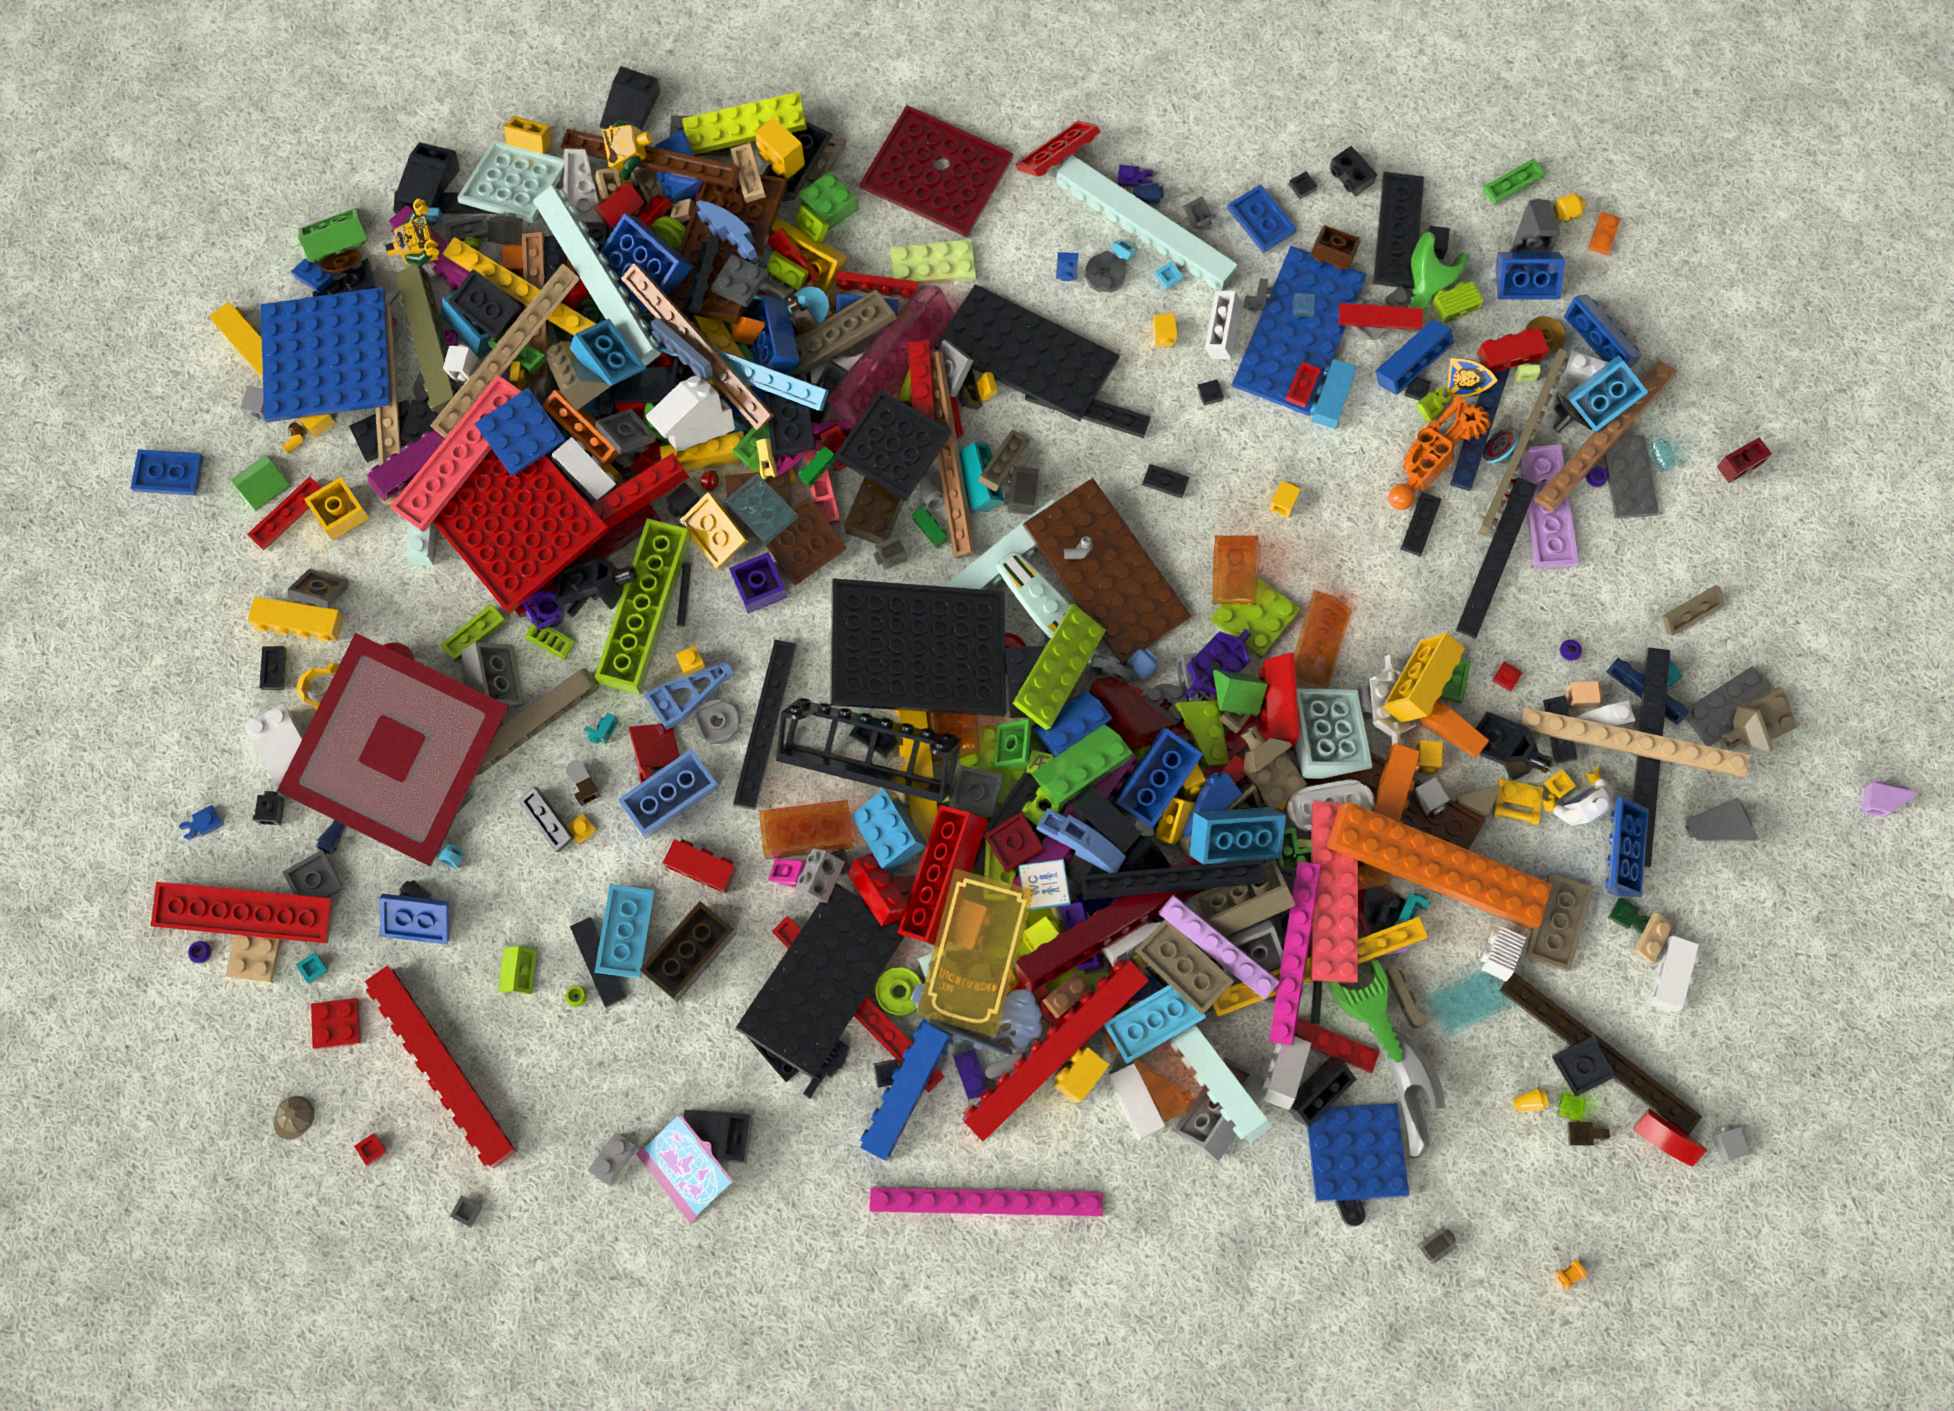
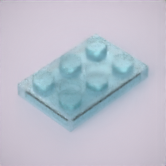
M758 473L725 499L726 504L765 545L799 518L793 509Z
M1482 969L1425 996L1446 1038L1507 1009L1490 974L1482 971Z

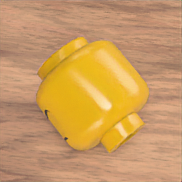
M1574 192L1558 197L1556 203L1553 204L1556 219H1560L1564 223L1582 217L1583 209L1586 208L1583 197H1579Z

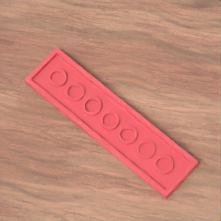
M497 375L390 508L424 532L492 449L474 423L522 391Z
M1313 801L1311 807V863L1320 864L1322 869L1311 932L1310 981L1358 982V860L1326 848L1338 808L1345 803Z

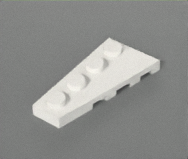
M564 149V191L569 197L567 201L578 211L579 215L577 217L585 224L605 226V223L593 209L599 203L585 149Z

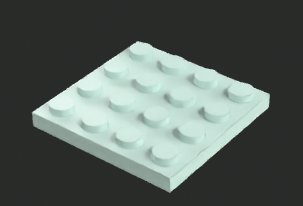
M493 140L458 195V201L465 205L534 223L540 212L533 200L551 185L554 187L557 185L564 173V159Z

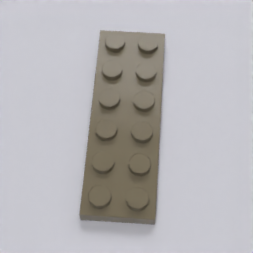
M874 290L818 324V327L797 336L795 340L800 361L793 371L803 369L805 374L896 320L895 313L879 292Z

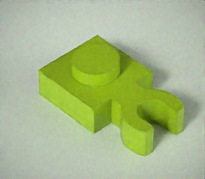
M1446 386L1439 387L1435 392L1428 393L1416 404L1426 422L1432 421L1444 410L1442 403L1449 402L1452 399L1451 395L1443 397V392L1447 389Z

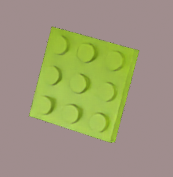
M1248 571L1212 615L1210 621L1227 634L1238 637L1247 629L1248 632L1244 637L1249 632L1251 637L1247 639L1244 645L1262 659L1301 608Z

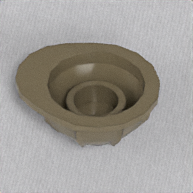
M292 1096L285 1099L278 1106L275 1114L274 1129L276 1134L280 1138L292 1140L307 1131L314 1120L312 1103L301 1096Z

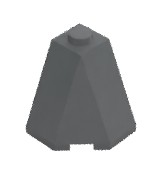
M1529 200L1509 252L1552 251L1560 235V228L1550 200Z
M1738 797L1686 819L1689 824L1685 826L1690 838L1695 837L1697 841L1759 840Z

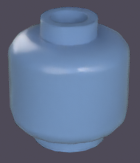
M1147 648L1145 650L1138 649L1127 660V665L1134 669L1132 677L1135 680L1139 677L1142 680H1147L1158 669L1157 662L1159 659Z

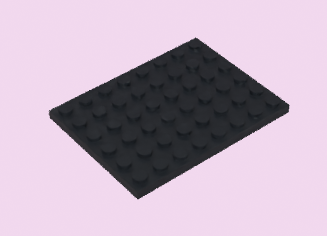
M833 578L831 599L830 706L1004 717L1006 715L1004 591Z

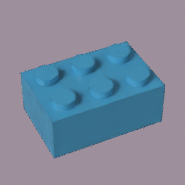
M1618 355L1568 393L1567 397L1591 428L1597 432L1646 395L1648 391Z
M882 789L851 814L852 819L882 869L895 872L926 848L927 843L896 792Z

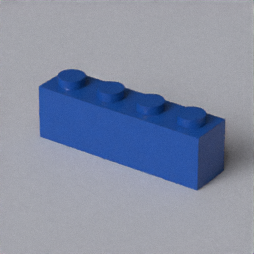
M1432 319L1385 363L1379 366L1375 371L1378 384L1398 395L1454 344L1452 329Z

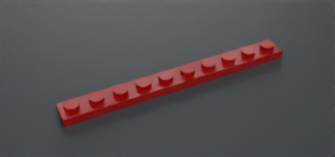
M787 915L771 932L789 949L801 928ZM866 996L854 1017L903 1065L905 1061L903 1055L907 1047H912L913 1043ZM937 1067L925 1087L928 1093L946 1077Z

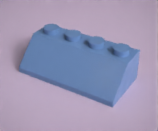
M691 748L619 798L618 801L644 838L647 839L717 790L718 785Z

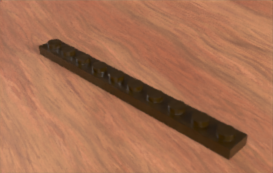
M1515 972L1499 989L1502 994L1569 1045L1593 1034L1617 1073V1077L1613 1079L1667 1121L1671 1120L1687 1134L1690 1135L1702 1118L1694 1109Z

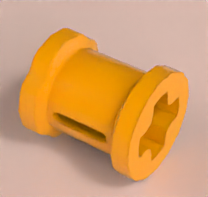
M1576 1259L1572 1260L1571 1264L1562 1271L1558 1270L1555 1272L1557 1279L1566 1290H1570L1571 1285L1579 1279L1587 1277L1585 1269Z

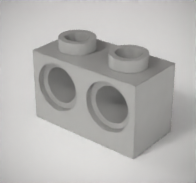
M812 849L807 857L802 874L798 878L795 890L814 901L827 903L845 862L827 851Z

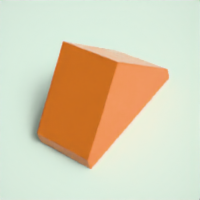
M740 316L738 324L730 323L732 340L752 345L764 328L765 322Z

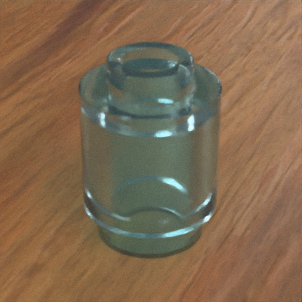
M1658 439L1650 444L1651 447L1648 448V452L1655 467L1659 468L1660 472L1667 471L1676 466V457L1667 440Z

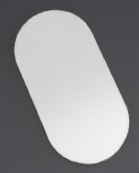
M1343 780L1302 788L1290 797L1286 811L1290 822L1295 827L1311 832V807L1313 801L1351 802L1372 811L1375 799L1370 788L1364 786L1361 782L1357 780Z

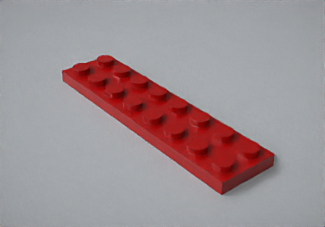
M156 882L150 926L328 943L333 898Z

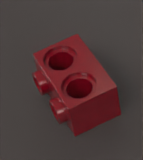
M1758 437L1725 456L1717 468L1728 483H1731L1764 464L1772 453L1761 438Z

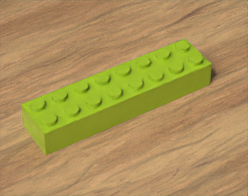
M651 519L646 520L632 562L637 572V581L627 583L624 586L595 674L599 685L641 695L691 541L687 528Z

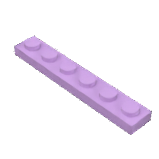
M1175 895L1159 911L1163 918L1263 999L1279 984L1277 978Z

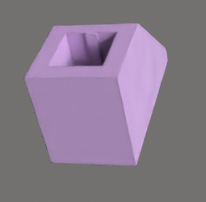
M1873 781L1864 787L1861 812L1884 817L1916 797L1917 792L1910 791L1905 786L1893 787L1888 786L1883 781Z

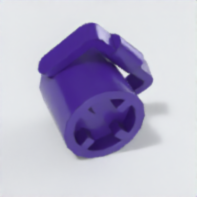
M540 590L523 603L526 608L525 613L530 622L534 623L539 630H543L548 626L551 628L556 627L564 619L563 605L558 606L556 604L555 593ZM532 602H534L535 611H534V609L531 608V606L529 605V604H531Z

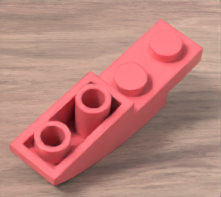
M822 440L815 441L816 450L807 451L804 455L805 466L824 447ZM828 468L810 489L813 503L827 522L833 523L841 520Z

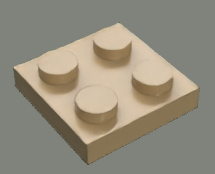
M235 935L225 976L272 983L282 939Z

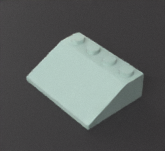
M1297 689L1300 738L1295 745L1302 778L1322 779L1372 768L1358 690Z

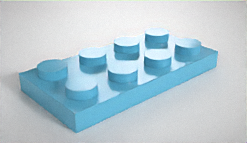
M616 884L609 885L595 973L640 979V968L643 965L655 890Z
M1168 985L1108 1020L1104 1026L1124 1061L1128 1064L1202 1021L1206 1016L1199 1014L1179 993Z

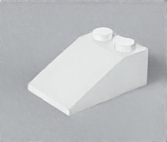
M692 376L688 380L680 382L646 417L661 435L667 438L723 414L719 394L701 376Z
M284 704L243 724L254 748L276 786L280 785L303 739V735L292 712Z

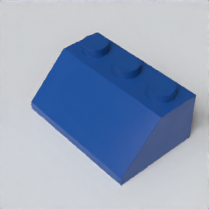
M684 130L675 133L655 146L658 149L694 156ZM656 171L657 180L663 189V196L668 198L672 204L691 199L694 202L703 181Z
M1498 252L1496 264L1498 299H1560L1565 258L1560 252Z
M1085 690L1063 705L1051 728L1045 730L1038 723L1031 727L1051 755H1053V758H1055L1102 725L1106 724L1110 727L1112 717L1101 702Z

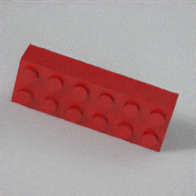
M942 805L939 806L907 902L908 906L904 911L897 932L898 934L937 947L941 946L957 882L963 883L964 878L969 879L988 822L987 819L970 812ZM959 887L943 949H946L966 887Z

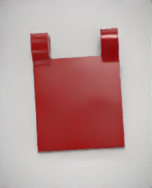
M661 723L631 726L628 728L638 763L640 783L653 775L652 769L664 768L680 757L672 727L666 730Z

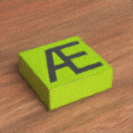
M1032 750L1026 773L1032 774L1052 760L1053 755Z

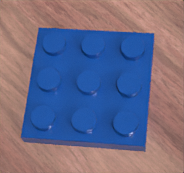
M526 388L474 423L512 477L566 441L529 388Z

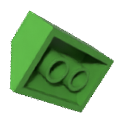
M357 208L298 229L299 240L308 260H314L315 262L325 259L326 255L330 253H342L349 246H361L368 240Z

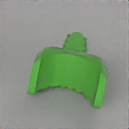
M1431 232L1425 233L1420 238L1411 258L1415 289H1413L1414 296L1411 297L1412 304H1409L1408 307L1423 308V314H1425L1424 308L1429 307L1428 301L1432 300V296L1454 283L1463 273L1470 258L1468 254L1461 253L1450 267L1443 265L1434 253L1435 236Z
M1376 958L1369 960L1373 982L1365 989L1358 991L1349 990L1342 987L1338 982H1326L1336 1004L1346 1014L1368 1023V1027L1374 1029L1373 1035L1379 1037L1378 1043L1384 1044L1382 1050L1388 1052L1387 1058L1392 1059L1396 1063L1402 1061L1404 1050L1399 1048L1400 1041L1395 1039L1397 1033L1392 1031L1393 1024L1388 1022L1390 1016L1387 1014L1388 978Z

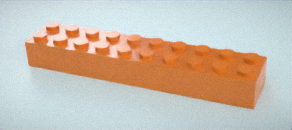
M1351 802L1339 806L1326 848L1528 929L1541 925L1552 887L1551 883Z

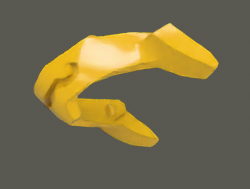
M328 663L326 668H311L302 674L298 680L296 688L298 695L302 701L315 707V713L320 702H314L309 697L308 691L311 690L310 682L320 675L335 674L339 667L338 664Z

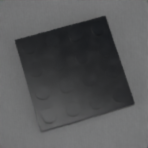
M880 389L834 455V459L907 501L951 437L952 431Z

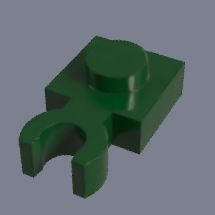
M1622 898L1617 899L1608 916L1609 919L1627 929L1634 925V928L1639 933H1643L1645 929L1641 926V921L1648 923L1650 917L1646 915L1639 916L1637 913L1640 908Z

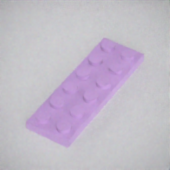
M1561 445L1531 446L1525 460L1520 458L1519 464L1522 465L1520 469L1521 478L1537 484L1526 513L1534 569L1577 566L1579 559L1569 495L1553 513L1535 503V497L1564 466Z

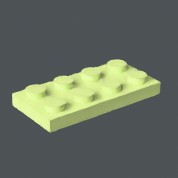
M971 239L890 247L893 278L918 281V285L976 279Z

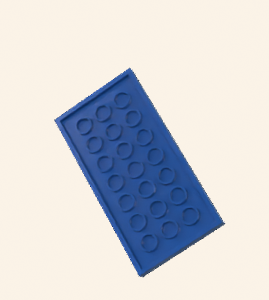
M1290 246L1272 288L1270 299L1266 302L1231 387L1310 416L1313 402L1316 401L1318 396L1316 393L1319 385L1325 379L1322 376L1326 365H1331L1346 328L1345 325H1338L1339 304H1356L1367 274L1353 268L1338 270L1330 263L1316 261L1310 255V252ZM1301 361L1321 369L1305 408L1285 400Z

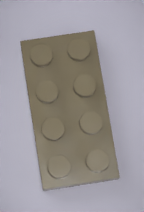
M1550 872L1546 882L1551 883L1552 887L1542 922L1539 927L1532 929L1524 957L1569 972L1594 887Z
M1166 919L1135 950L1154 971L1201 1015L1234 983L1188 937Z

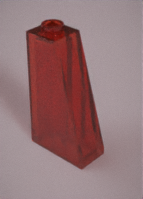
M1113 676L1097 678L1092 683L1089 693L1101 702L1112 717L1111 724L1133 750L1151 745L1162 728H1167L1171 731L1174 724Z

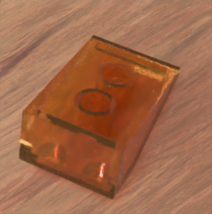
M1215 535L1212 604L1256 605L1261 551L1258 536Z
M1142 1057L1132 1059L1165 1122H1169L1194 1109L1192 1103L1195 1100L1189 1090H1184L1181 1085Z

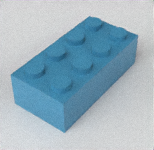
M1272 807L1194 812L1190 856L1202 864L1281 858L1286 815Z

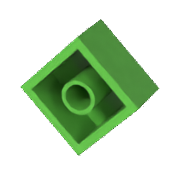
M831 170L799 193L800 204L807 205L829 224L827 232L857 211L855 196Z

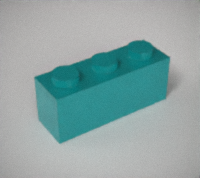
M973 442L959 451L964 483L972 510L988 512L1003 503L1004 497L1001 487L995 492L978 482L980 475L992 459L989 444Z

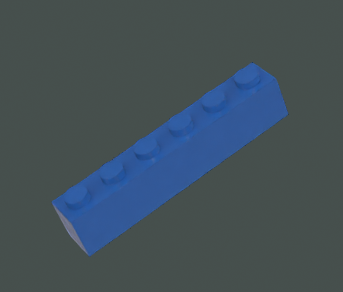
M925 1022L923 1026L919 1025L913 1036L916 1038L912 1047H907L903 1055L905 1061L902 1067L898 1066L892 1076L894 1082L891 1088L887 1087L881 1099L884 1102L881 1108H876L871 1117L873 1123L870 1129H865L860 1139L863 1142L860 1148L884 1161L888 1160L951 1038V1035Z

